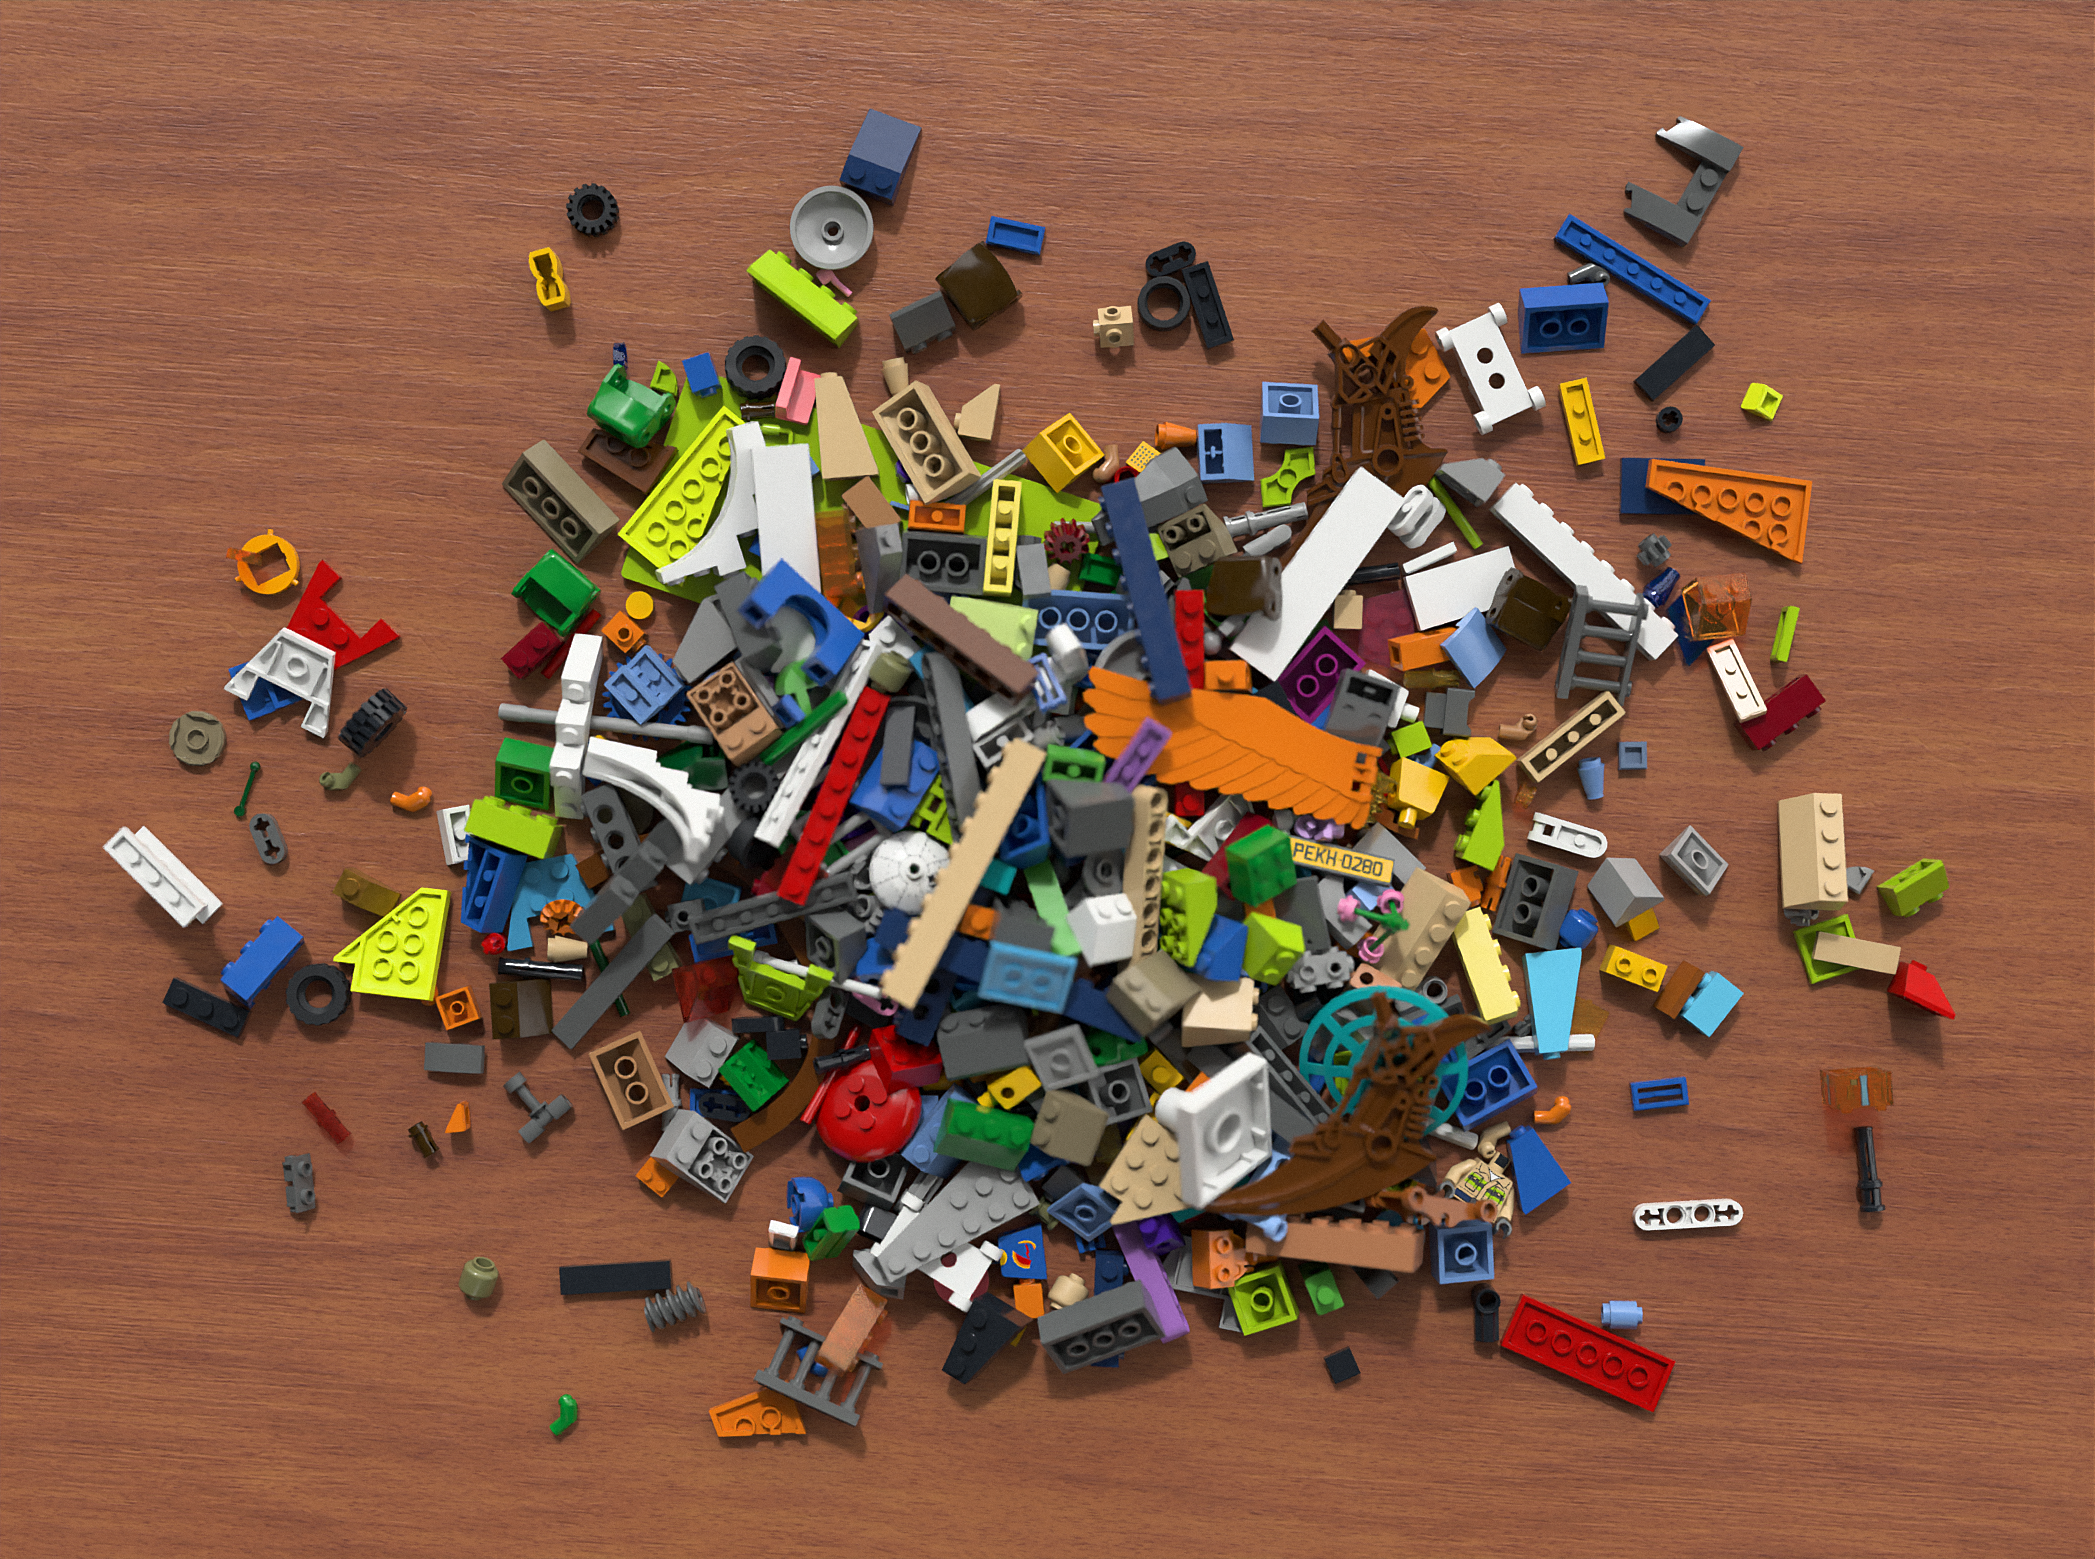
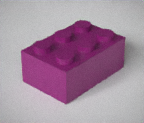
M1320 626L1292 657L1276 680L1280 683L1297 716L1301 720L1312 724L1332 702L1341 670L1348 668L1359 672L1366 663L1326 626Z

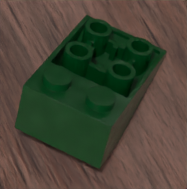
M717 739L714 745L685 741L656 758L655 762L660 763V767L688 773L687 784L692 785L691 789L719 791L729 788L731 760Z

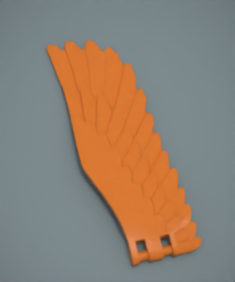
M1094 666L1088 671L1089 678L1096 686V689H1088L1083 695L1084 700L1096 712L1085 716L1084 722L1088 729L1099 736L1094 746L1102 754L1118 759L1141 724L1148 717L1171 731V737L1145 772V774H1156V780L1159 782L1174 784L1189 781L1193 788L1202 790L1219 787V792L1225 795L1243 794L1244 799L1248 801L1268 800L1269 808L1279 810L1293 807V813L1296 815L1313 813L1316 819L1334 818L1337 825L1351 822L1354 829H1360L1366 823L1373 795H1370L1372 784L1376 783L1377 758L1381 756L1382 748L1357 744L1333 736L1301 720L1265 698L1237 693L1191 689L1192 698L1160 706L1158 698L1152 699L1148 685L1149 682ZM1358 752L1367 754L1365 764L1355 763ZM1353 780L1361 781L1359 792L1351 791Z

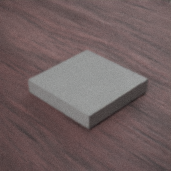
M1078 1024L1025 1040L1024 1046L1045 1092L1098 1077L1099 1071Z

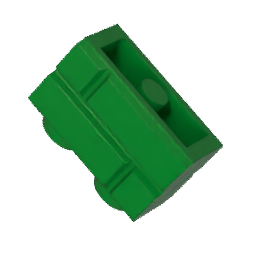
M850 1205L839 1206L838 1208H825L810 1231L804 1234L802 1242L811 1261L822 1260L824 1257L826 1259L837 1257L859 1230V1219Z

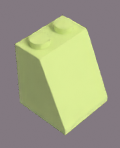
M951 596L950 606L964 613L971 622L987 630L1001 644L1009 646L1024 661L1031 659L1038 610L990 599Z

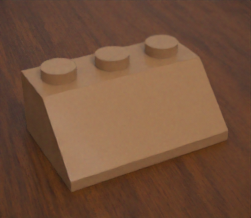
M637 1031L588 1053L622 1130L674 1107L641 1031Z

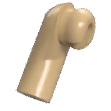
M1507 1121L1482 1131L1477 1145L1478 1151L1483 1157H1493L1496 1153L1494 1149L1497 1140L1511 1133Z

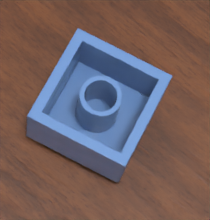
M1441 1220L1440 1225H1434L1429 1221L1431 1275L1439 1284L1494 1279L1492 1224L1490 1222L1462 1220L1454 1227H1446L1445 1220Z

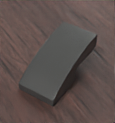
M425 1042L424 1070L484 1073L485 1045Z

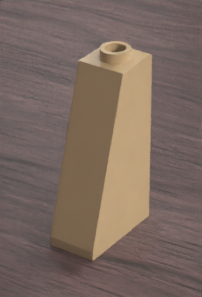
M836 372L822 373L821 378H814L822 479L824 482L863 479L867 475L869 478L880 477L877 464L843 377H837Z

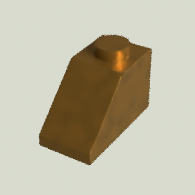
M354 867L345 868L332 891L333 894L353 905L383 917L394 909L401 896L400 892Z

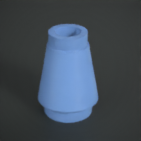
M1589 757L1579 760L1577 771L1587 799L1603 797L1604 764L1601 763V758Z

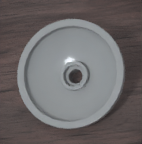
M840 186L819 187L807 193L797 203L790 220V235L797 252L809 264L820 269L839 270L855 264L865 255L873 238L874 225L868 206L856 193ZM830 228H837L838 234L830 236L828 234Z

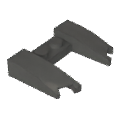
M1679 116L1676 119L1679 123L1667 132L1661 128L1656 132L1655 136L1700 162L1698 168L1676 205L1628 182L1625 186V192H1632L1631 208H1624L1623 213L1679 246L1684 247L1690 241L1707 207L1744 147L1700 124Z

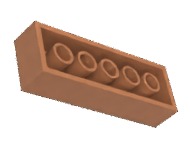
M1307 1212L1287 1214L1284 1218V1221L1287 1223V1232L1283 1239L1278 1242L1267 1238L1264 1234V1229L1249 1222L1247 1224L1246 1252L1414 1272L1422 1264L1425 1230L1417 1229V1225L1412 1223H1400V1227L1390 1226L1389 1221L1373 1220L1372 1223L1361 1222L1362 1218L1347 1216L1345 1220L1334 1219L1333 1214L1318 1213L1317 1217L1306 1216Z

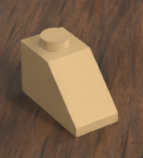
M994 384L962 406L961 413H956L954 429L958 430V437L991 443L1001 389L999 384Z

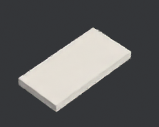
M1509 546L1403 577L1418 631L1464 618L1475 607L1480 612L1489 610L1503 575L1511 567L1515 568Z

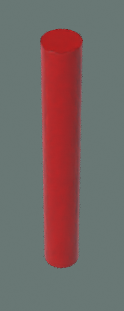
M595 609L590 611L542 670V675L548 679L554 675L567 659L575 633L587 634L602 616Z

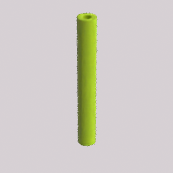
M1434 476L1428 482L1429 487L1439 501L1445 505L1446 511L1475 550L1483 542L1440 481Z

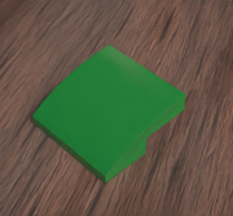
M754 1038L717 1069L753 1112L789 1081V1078L773 1060H768L766 1051Z

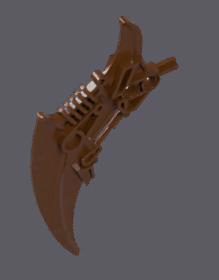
M1417 306L1407 309L1396 316L1379 335L1357 346L1351 344L1346 337L1341 339L1324 320L1311 331L1329 350L1327 355L1335 365V393L1330 402L1332 408L1333 453L1330 456V465L1322 471V480L1306 490L1307 505L1310 506L1315 503L1316 505L1297 539L1278 559L1281 563L1282 572L1357 469L1362 467L1404 498L1413 487L1417 485L1426 486L1448 453L1443 448H1430L1420 440L1425 438V434H1417L1416 431L1422 430L1424 427L1423 425H1415L1414 422L1422 421V416L1413 417V414L1421 412V408L1411 407V405L1419 404L1420 401L1419 399L1410 400L1408 389L1413 387L1414 379L1406 375L1405 372L1410 346L1420 330L1438 313L1436 307ZM1370 344H1372V346L1370 347L1368 352L1376 360L1374 365L1360 351V349ZM1344 348H1348L1352 352V360L1348 364L1342 363L1339 358V354ZM1363 368L1368 369L1371 373V379L1367 384H1362L1358 378L1359 372ZM1381 370H1383L1384 377L1380 384L1379 375L1381 373ZM1343 374L1357 387L1348 396L1343 393ZM1407 379L1408 384L1404 385V381ZM1398 382V388L1388 389L1390 383ZM1374 387L1378 392L1371 393L1369 388ZM1401 393L1403 394V401H1400L1399 394ZM1354 403L1351 413L1350 457L1343 458L1342 454H1340L1342 407L1346 404ZM1407 441H1410V449H1408Z
M1386 991L1373 992V995L1369 996L1376 1017L1373 1021V1034L1361 1057V1061L1352 1068L1353 1075L1336 1112L1330 1114L1325 1123L1317 1124L1313 1133L1293 1137L1291 1145L1287 1150L1289 1154L1295 1155L1276 1170L1243 1187L1219 1194L1202 1208H1197L1193 1205L1191 1207L1216 1213L1250 1216L1303 1213L1338 1206L1370 1196L1415 1174L1437 1160L1436 1155L1432 1151L1421 1147L1419 1139H1422L1424 1134L1422 1131L1425 1130L1427 1125L1425 1123L1429 1119L1427 1114L1431 1113L1432 1108L1430 1106H1433L1434 1099L1428 1096L1430 1089L1437 1088L1439 1085V1079L1434 1074L1437 1066L1454 1047L1474 1036L1490 1032L1492 1030L1491 1026L1482 1019L1468 1014L1453 1015L1429 1025L1400 1026L1397 1015L1392 1014ZM1390 1028H1394L1393 1034L1384 1038L1385 1032ZM1405 1034H1412L1410 1035V1039L1412 1042L1411 1047H1409L1408 1041ZM1380 1054V1057L1383 1062L1374 1065L1378 1055ZM1402 1054L1398 1062L1392 1063L1395 1055ZM1370 1078L1371 1081L1367 1085L1348 1123H1342L1341 1116L1351 1097L1355 1095L1362 1080Z

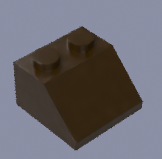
M551 979L495 981L489 984L493 1039L521 1038L553 1033L551 1031L554 1028Z

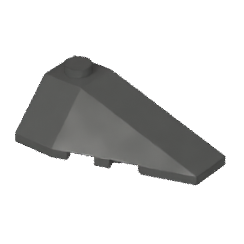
M1173 447L1150 459L1145 464L1146 468L1134 478L1147 528L1183 514L1208 501L1199 475L1177 447ZM1100 510L1091 522L1100 545L1104 546L1114 542L1115 538L1109 540L1105 523L1110 522L1108 512L1102 513V510Z

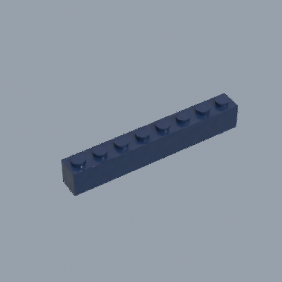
M1131 478L1102 486L1103 496L1098 497L1102 513L1108 512L1110 522L1105 523L1109 540L1115 538L1117 548L1112 551L1116 566L1122 565L1125 574L1119 577L1123 592L1129 591L1132 600L1127 602L1130 618H1136L1139 628L1134 629L1138 646L1143 644L1146 655L1141 656L1145 672L1151 671L1153 682L1148 683L1152 699L1158 698L1159 704L1162 706L1192 698L1191 686L1135 480Z

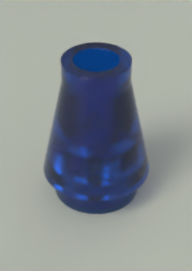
M1667 567L1664 572L1643 587V597L1655 608L1665 605L1674 586L1681 577L1675 569Z

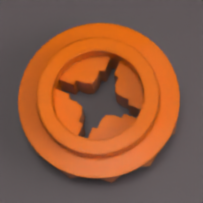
M555 900L544 906L541 911L540 921L543 923V928L549 929L552 935L556 933H561L563 937L566 933L575 935V932L569 926L583 908L571 900ZM568 914V920L558 922V918L562 919Z

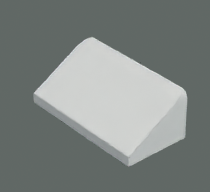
M469 805L437 811L447 865L468 861L469 843H465L466 834L471 833L465 832L464 828L470 814Z

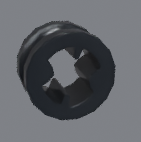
M1672 406L1663 408L1656 416L1658 429L1665 433L1674 432L1681 426L1683 421L1680 410ZM1672 413L1675 416L1673 420H1676V424L1672 423L1666 426L1664 424L1666 420H1662V417Z

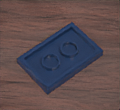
M1620 459L1619 514L1699 515L1653 492L1645 486L1650 459L1705 466V459Z

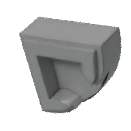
M1860 866L1846 868L1847 888L1856 894H1860L1874 870Z

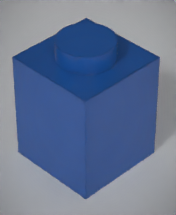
M709 352L682 361L695 396L701 395V398H707L717 394L716 389L722 388Z

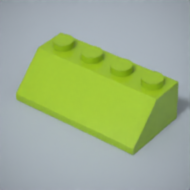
M768 250L749 266L746 271L753 282L838 348L841 347L859 324V320L855 316L858 312L846 302L841 305L833 298L836 295L824 285L821 288L817 287L811 282L814 278L804 269L800 268L797 271L790 266L791 259L782 252L778 251L775 254L773 251Z

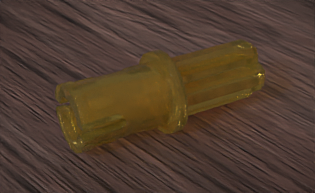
M1429 668L1428 671H1407L1403 675V683L1407 688L1429 687L1430 690H1434L1435 687H1458L1460 684L1459 681H1456L1460 680V674L1457 669L1435 670L1434 668Z

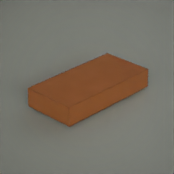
M1683 960L1653 1004V1007L1675 1019L1705 975V972Z

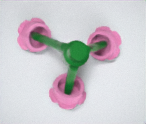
M1387 889L1383 891L1382 895L1378 896L1377 906L1384 913L1383 916L1361 910L1360 901L1353 899L1352 895H1349L1346 899H1341L1337 914L1341 916L1342 922H1355L1359 915L1379 921L1381 927L1385 929V932L1379 938L1368 937L1358 942V954L1362 960L1372 964L1379 962L1384 952L1382 943L1394 933L1401 930L1406 931L1409 928V921L1403 919L1399 914L1403 909L1404 896L1400 891L1395 892L1394 889Z

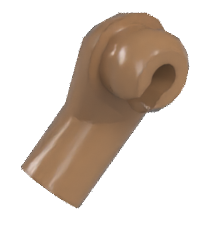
M1118 445L1104 446L1106 461L1100 468L1093 470L1092 477L1095 482L1107 483L1111 481L1120 469Z
M1526 714L1514 726L1499 724L1497 736L1499 738L1523 741L1536 730L1537 717L1534 714Z

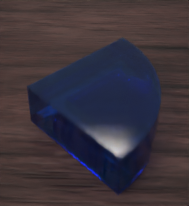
M625 342L614 343L613 366L620 364L627 370Z

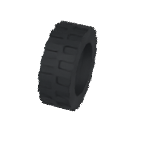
M746 336L740 341L737 340L734 346L729 348L728 355L725 357L726 379L730 383V388L736 391L740 397H746L748 400L758 399L759 401L766 397H772L775 392L781 389L786 373V358L784 357L783 350L778 347L775 341L772 342L765 336ZM758 355L767 360L770 369L765 378L751 380L743 374L742 364L748 357Z
M316 963L305 966L293 974L294 976L289 980L288 988H286V1003L290 1007V1012L299 1021L302 1020L308 1025L315 1024V1026L327 1024L337 1020L347 1011L346 1008L350 1005L352 991L349 986V979H346L344 972L339 971L338 967L330 966L327 963ZM313 981H324L331 987L332 999L325 1007H313L306 1000V989Z

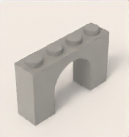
M1379 822L1375 823L1372 827L1366 824L1356 834L1359 840L1353 846L1350 843L1345 846V848L1395 859L1391 884L1400 892L1416 867L1422 870L1426 869ZM1320 872L1319 874L1323 878L1318 882L1328 933L1347 950L1355 945L1372 925L1363 916L1359 915L1355 922L1341 921V916L1337 914V909L1341 899H1346L1343 891L1344 878Z

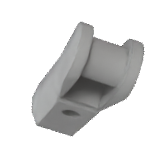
M1280 525L1243 546L1244 552L1248 551L1251 556H1266L1273 552L1274 549L1287 544L1291 540V529L1287 525Z

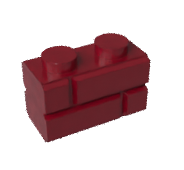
M541 621L510 649L501 660L519 679L526 680L554 654L553 650L557 651L565 642L547 622Z

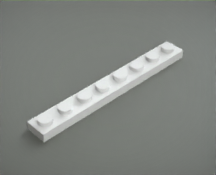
M861 639L851 653L828 696L829 698L836 691L840 690L847 695L849 703L804 741L754 835L761 841L778 847L785 837L794 816L800 809L803 799L811 788L819 769L825 762L827 754L839 736L844 722L851 713L860 692L863 690L869 677L871 666L884 649L877 643Z

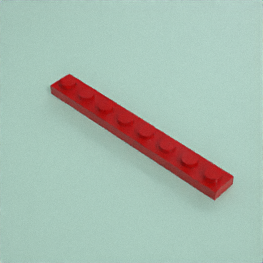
M1174 590V627L1191 689L1204 690V590ZM1189 781L1174 783V815H1204V790L1193 788Z
M864 686L777 892L778 896L805 906L892 699L890 696Z

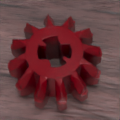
M1061 518L1059 525L1051 522V530H1046L1043 534L1045 539L1043 543L1045 551H1047V557L1050 560L1056 558L1058 565L1067 560L1068 565L1071 566L1073 563L1072 559L1074 558L1082 561V553H1088L1089 546L1087 543L1090 541L1089 534L1085 533V526L1083 524L1077 525L1074 518L1069 523H1066L1065 519Z

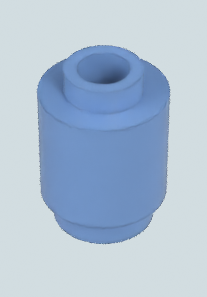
M1609 1301L1601 1305L1602 1326H1609V1329H1637V1324H1642V1307H1637L1636 1301Z

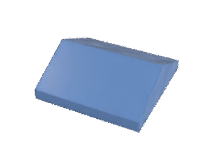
M1082 1183L1049 1206L1047 1212L1089 1242L1114 1225L1109 1220L1119 1205L1112 1195L1103 1188Z

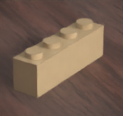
M1609 691L1602 692L1518 758L1516 762L1532 782L1538 783L1626 712Z

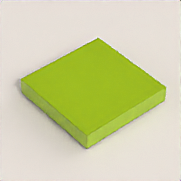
M1848 914L1793 931L1810 984L1860 969L1858 967L1811 958L1816 931L1855 938Z

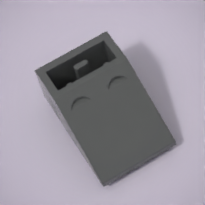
M1348 668L1341 670L1322 731L1350 742L1378 747L1393 713L1401 686ZM1358 752L1355 763L1365 764L1367 754Z

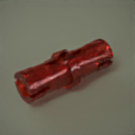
M316 1091L302 1102V1105L317 1120L316 1124L319 1128L322 1126L337 1145L351 1135V1132L335 1116L337 1112L334 1109L330 1110L317 1095Z

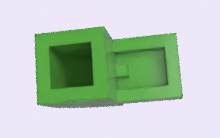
M803 658L790 662L782 668L776 679L775 693L776 695L789 694L807 716L812 710L806 689L818 686V684L800 669L807 659Z

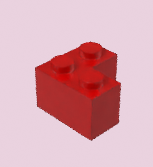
M894 1025L872 1029L868 1044L871 1061L887 1093L938 1083L944 1063L934 1040L930 1041L928 1046L921 1043L908 1045L904 1036L893 1032Z

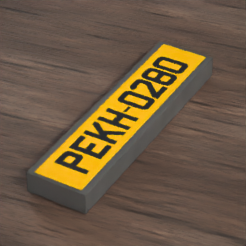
M1290 835L1295 867L1381 887H1390L1395 859Z

